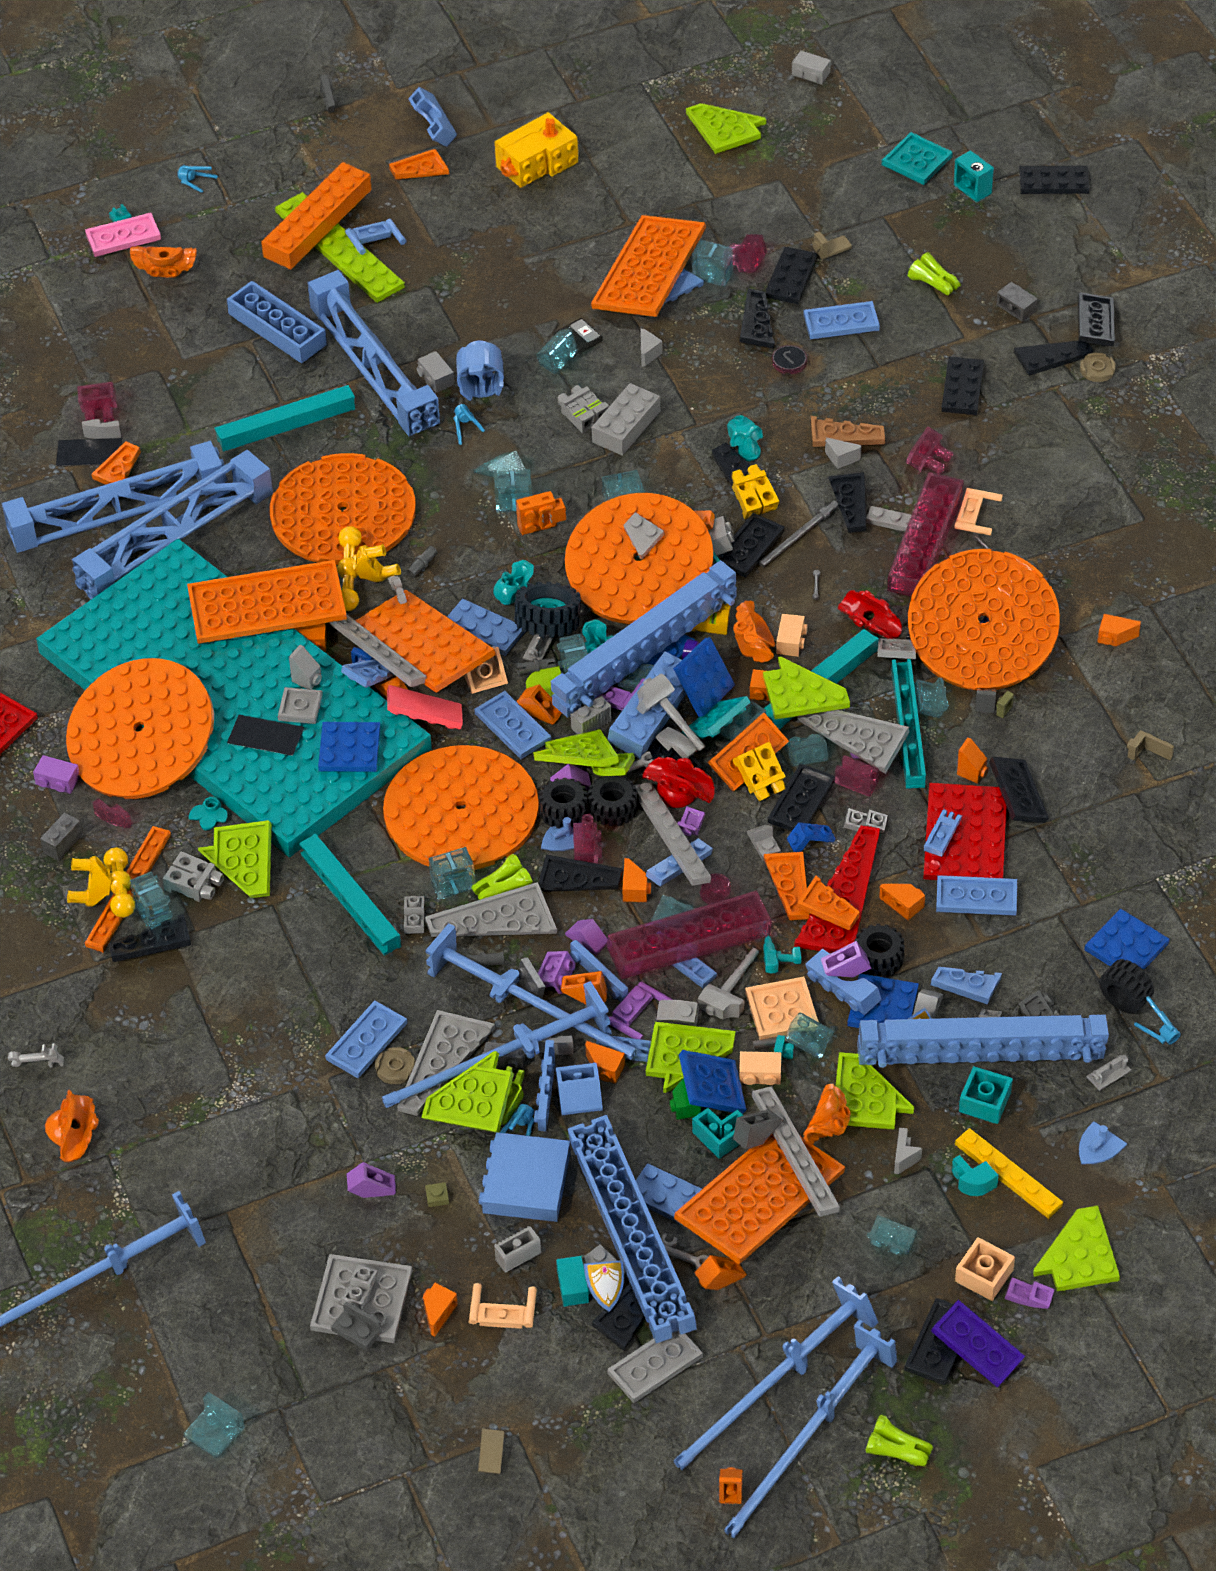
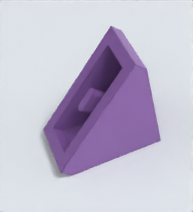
M567 764L550 778L551 781L557 778L575 779V782L579 781L582 786H585L586 791L590 790L589 773L571 764Z
M593 919L577 921L565 933V936L573 941H578L594 955H597L609 943V940Z

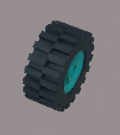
M536 582V585L530 583L527 584V587L522 586L521 590H517L515 594L514 622L518 628H522L523 632L529 631L531 635L539 634V637H544V635H549V637L558 635L560 637L564 636V633L570 634L572 630H577V626L579 627L580 593H576V589H570L568 585L561 586V583L557 582L556 584Z

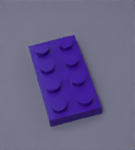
M959 1300L931 1330L933 1334L997 1388L1025 1357Z

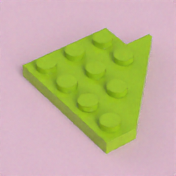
M702 103L686 108L687 116L715 154L761 139V133L756 127L766 124L765 117Z
M778 657L780 669L763 672V679L775 720L850 708L846 688L783 657Z
M600 729L545 742V750L533 752L535 761L605 768L619 763L618 755Z
M267 820L215 827L214 846L199 847L198 851L211 863L215 864L220 871L249 897L270 896L271 822Z
M655 1022L646 1066V1076L665 1078L663 1093H667L674 1089L684 1078L679 1059V1053L682 1050L724 1058L733 1052L736 1031Z
M493 1051L428 1096L421 1118L499 1133L514 1073L496 1069L500 1053Z
M839 1052L836 1087L844 1093L847 1102L846 1106L851 1113L847 1126L894 1129L896 1113L913 1114L914 1106L871 1065L859 1064L858 1054Z
M1098 1206L1076 1210L1034 1268V1277L1052 1274L1057 1291L1119 1281L1120 1275Z

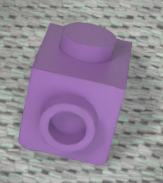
M686 806L681 822L678 821L677 824L684 835L691 836L693 834L697 836L706 814Z

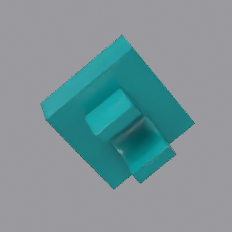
M121 204L120 208L116 209L114 207L109 212V218L113 222L132 218L123 204Z
M777 1035L774 1052H781L782 1063L783 1057L786 1059L793 1058L794 1044H785V1036Z

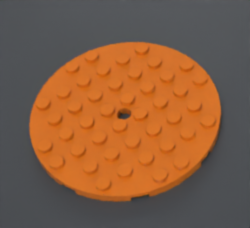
M354 453L322 456L321 460L312 463L308 461L298 466L281 480L270 502L272 528L279 541L287 549L304 559L317 563L335 560L336 565L344 558V547L340 545L338 539L339 533L343 528L353 526L361 533V543L355 548V555L360 546L364 545L374 547L383 544L386 552H388L407 535L414 522L416 513L413 488L407 482V478L397 468L377 458L374 460L366 458L363 454ZM346 507L347 509L342 512L339 508Z
M654 493L626 494L598 505L577 524L569 538L565 552L567 578L571 589L574 588L576 593H580L581 603L583 602L593 613L600 617L623 624L633 623L703 572H709V568L713 566L712 540L702 519L684 503L671 497ZM635 512L662 529L665 534L641 561L634 559V557L638 556V552L624 530V524Z
M973 549L949 556L948 559L941 563L935 564L917 584L912 594L908 611L909 636L920 660L932 673L942 680L969 690H977V688H981V690L1003 689L1018 684L1030 677L1050 656L1056 644L1060 624L1059 606L1055 593L1043 577V574L1032 564L1014 554L991 551V549ZM980 616H987L989 621L980 623L978 619Z
M147 658L133 660L116 666L98 677L83 692L73 708L66 734L69 759L71 763L78 765V775L87 785L109 797L139 799L161 793L169 789L168 786L174 784L179 779L183 780L197 766L208 748L207 743L214 727V710L210 695L193 672L170 660ZM140 724L144 725L141 731H135Z
M458 745L427 752L405 765L393 778L386 791L383 811L386 829L390 838H393L398 848L408 857L432 868L442 867L451 869L449 861L445 854L451 852L454 863L457 866L456 869L451 871H469L471 868L476 870L494 865L495 861L505 856L508 858L509 855L519 850L535 828V822L539 813V801L532 778L515 760L489 748ZM464 804H465V807H466V808L460 809V810L456 808V806H457V807L460 806V805H463V806H464Z

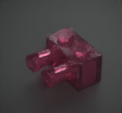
M747 234L741 244L731 243L729 246L730 254H724L722 257L723 264L729 265L732 261V265H737L739 272H755L767 253L763 235Z
M113 382L77 386L78 402L82 412H85V421L96 419L95 410H102L103 422H108V418L110 422L114 421L113 408H117V396Z
M927 426L911 449L905 462L920 472L923 467H927L940 475L946 465L937 461L932 455L935 454L948 463L954 453L941 445L940 441L943 435Z
M585 814L582 816V823H573L574 860L598 864V858H602V846H598V842H601V830H597V823H593V816Z

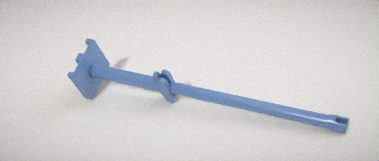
M449 923L426 949V953L430 955L426 963L431 967L427 974L435 977L449 961L492 984L493 988L490 997H495L499 1003L511 993L557 1019L570 1015L517 986L520 981L518 970L511 968L500 976L456 952L455 926ZM586 1022L573 1026L575 1029L612 1049L625 1053V1057L631 1060L637 1054L636 1048L613 1038Z
M587 982L583 984L586 1008L534 1031L530 1030L523 1023L514 1025L513 1029L516 1040L397 1092L389 1093L382 1097L383 1103L388 1108L399 1103L401 1100L459 1076L493 1051L500 1053V1058L522 1048L528 1058H533L535 1054L540 1053L539 1041L591 1018L594 1019L600 1031L611 1035L612 1032L608 1027L610 1019L606 1014L609 1012L608 1008L592 982Z
M180 1191L172 1194L180 1217L123 1248L118 1244L113 1246L111 1244L106 1245L104 1250L107 1258L0 1315V1327L110 1267L114 1269L116 1275L122 1274L123 1269L127 1268V1259L184 1228L188 1229L198 1247L205 1244L206 1241L197 1218L193 1217L189 1205L184 1203Z
M840 1277L832 1281L842 1306L801 1344L794 1338L790 1341L791 1343L785 1342L783 1350L787 1358L696 1442L673 1460L678 1468L680 1467L681 1470L694 1460L693 1458L791 1368L803 1375L808 1367L807 1355L850 1315L863 1321V1323L871 1328L878 1324L867 1294L863 1293L859 1296L856 1288L851 1284L845 1287Z
M857 1321L854 1325L856 1347L862 1350L833 1389L830 1392L827 1391L825 1396L819 1395L816 1413L742 1509L725 1527L724 1531L726 1534L729 1535L731 1532L732 1538L736 1537L746 1520L823 1420L826 1418V1421L829 1423L833 1421L834 1408L873 1357L893 1368L897 1362L895 1341L893 1339L886 1342L881 1339V1332L874 1328L870 1332L863 1328V1321Z

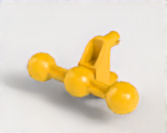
M347 526L340 531L338 537L340 545L344 547V558L338 563L337 571L338 575L343 578L341 591L345 610L352 611L359 603L358 594L353 590L354 579L357 576L360 579L382 582L388 577L401 575V568L398 564L383 566L379 563L376 557L386 556V548L383 544L374 547L360 546L355 555V548L361 543V533L357 528Z
M109 849L104 855V864L96 856H92L90 859L72 858L71 870L89 871L88 888L85 891L68 890L67 903H85V905L92 907L106 895H109L111 891L115 894L110 903L112 912L121 918L133 914L136 904L133 897L127 894L131 888L132 879L126 871H123L128 864V856L123 849Z

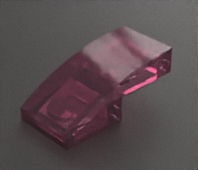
M99 798L92 802L94 813L100 819L123 828L132 827L130 814L118 804L110 808Z

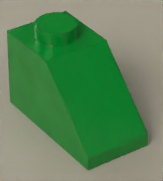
M683 1078L672 1091V1100H669L670 1110L675 1112L676 1120L695 1117L701 1113V1106L689 1104Z

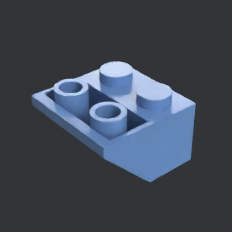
M597 1063L556 1068L557 1088L562 1115L603 1110Z

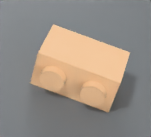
M782 614L776 641V654L799 657L800 649H804L805 638L802 637L807 634L808 626L804 624V616Z
M740 1052V1084H781V1052Z

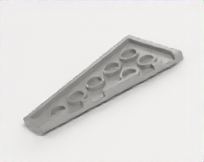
M840 710L797 716L799 722L885 774L910 732L907 726Z
M538 882L425 917L431 937H437L448 923L455 926L456 936L557 934L556 925Z
M437 1010L406 1087L467 1061L493 1032L495 1024ZM449 1080L401 1100L397 1106L398 1111L418 1116L424 1109L426 1098L443 1087Z

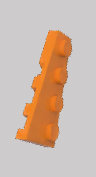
M803 852L764 854V861L789 920L808 919L809 913L797 908V902L807 889Z

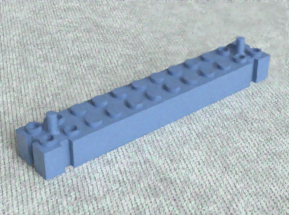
M721 560L709 568V572H703L569 667L566 674L561 673L550 681L551 691L554 693L552 695V705L567 718L571 716V713L581 708L582 704L591 707L596 697L605 693L614 684L619 683L628 674L633 673L639 666L648 662L657 653L662 652L671 643L676 642L682 635L690 632L696 625L704 622L710 615L718 612L723 603L732 606L736 597V572Z
M1081 1015L898 1019L885 1020L884 1023H877V1020H860L857 1048L859 1064L874 1065L878 1061L879 1067L882 1068L886 1067L887 1064L1056 1061L1065 1059L1078 1060L1081 1056H1083L1084 1062L1088 1063L1091 1060L1104 1059L1105 1044H1107L1109 1033L1106 1015H1089V1018H1081Z
M607 1115L591 1120L592 1125L585 1127L582 1123L568 1128L571 1146L578 1157L582 1172L620 1260H623L624 1270L647 1323L649 1322L656 1344L671 1339L673 1332L679 1331L680 1335L697 1329L695 1315L689 1302L686 1301L684 1290L615 1134L613 1135V1128Z

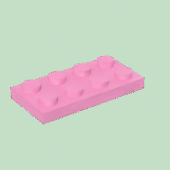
M151 213L85 230L95 257L161 240L159 230Z

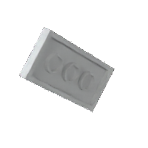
M679 1331L672 1333L671 1339L656 1344L655 1340L652 1339L608 1368L607 1371L614 1382L635 1403L703 1358V1353L685 1333L680 1335Z

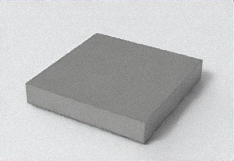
M880 638L877 657L915 659L916 649L912 645L911 640Z
M285 687L278 713V721L316 724L323 696L322 691Z

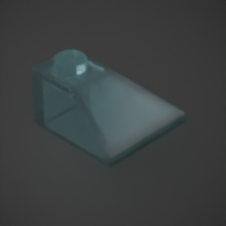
M515 450L502 453L473 471L476 474L500 479L510 478L509 471H515L516 479L526 469Z

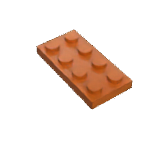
M762 713L708 761V764L728 787L735 791L744 783V779L738 767H735L732 761L734 758L770 742L776 754L789 740L769 717Z

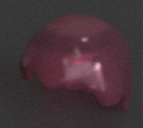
M710 874V883L701 885L700 896L704 902L712 906L723 904L731 892L730 881L723 874Z

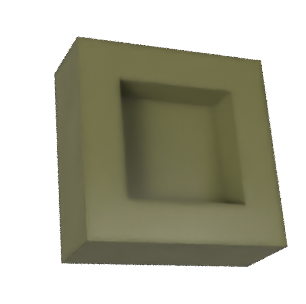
M1007 691L998 698L996 702L997 716L1004 718L1013 707V693Z
M446 1182L425 1185L428 1207L449 1204Z

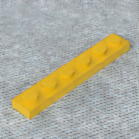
M970 1128L955 1140V1145L979 1164L986 1161L999 1175L998 1179L1048 1219L1063 1207L1062 1200Z

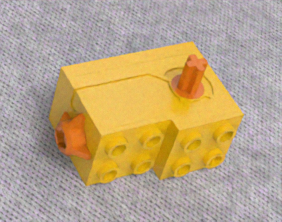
M548 112L495 141L496 167L504 176L509 177L520 188L547 173L552 177L578 163L577 136Z

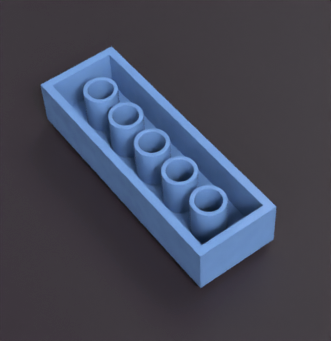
M253 281L227 298L229 315L300 363H303L327 345L325 329Z
M664 651L645 680L649 677L653 679L662 673L675 689L667 699L677 708L685 697L686 692L673 668L682 660ZM643 682L610 727L607 739L611 745L627 753H634V756L638 759H641V756L648 750L656 735L660 733L670 718L660 704H657L645 714L640 713L636 709L639 704L637 692L644 685Z

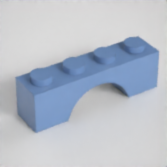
M418 87L409 98V101L414 109L422 114L430 123L427 131L432 140L447 147L456 137L457 133L435 96Z
M824 949L820 950L806 963L808 977L813 982L817 981L827 992L831 991L840 1001L847 1002L854 1011L858 1010L865 1015L882 1000L878 987L865 978L856 981H844L839 979L838 976H827L821 958L829 955V953Z

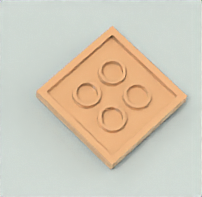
M805 977L745 988L759 1040L777 1037V1035L783 1036L819 1029V1022Z

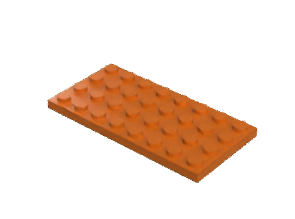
M642 215L591 302L592 309L656 317L706 229L705 222Z
M335 560L187 584L198 644L347 619Z
M406 589L404 593L407 603L400 605L397 596H394L355 620L425 674L427 678L423 684L436 693L496 655L494 648Z
M771 1134L762 1145L746 1151L674 1214V1219L729 1258L741 1264L811 1201L774 1135ZM801 1137L829 1186L844 1173L845 1166L813 1144L807 1143Z

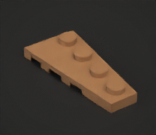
M811 416L813 447L825 446L826 437L858 445L885 444L884 426L865 423L854 425L851 421L840 423L833 422V419L830 418L819 420L816 416Z

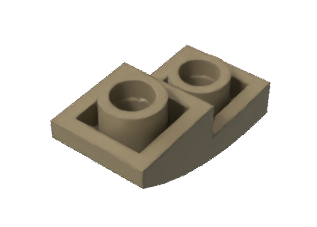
M482 1429L478 1472L500 1475L504 1431Z

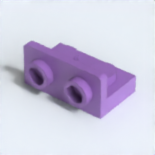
M568 951L547 952L538 975L545 987H554L558 994H563L561 991L563 976L572 975L576 963Z

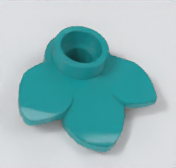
M216 797L206 798L202 805L193 807L189 813V820H200V826L205 831L214 828L217 822H226L228 817L227 811L222 808L221 802Z

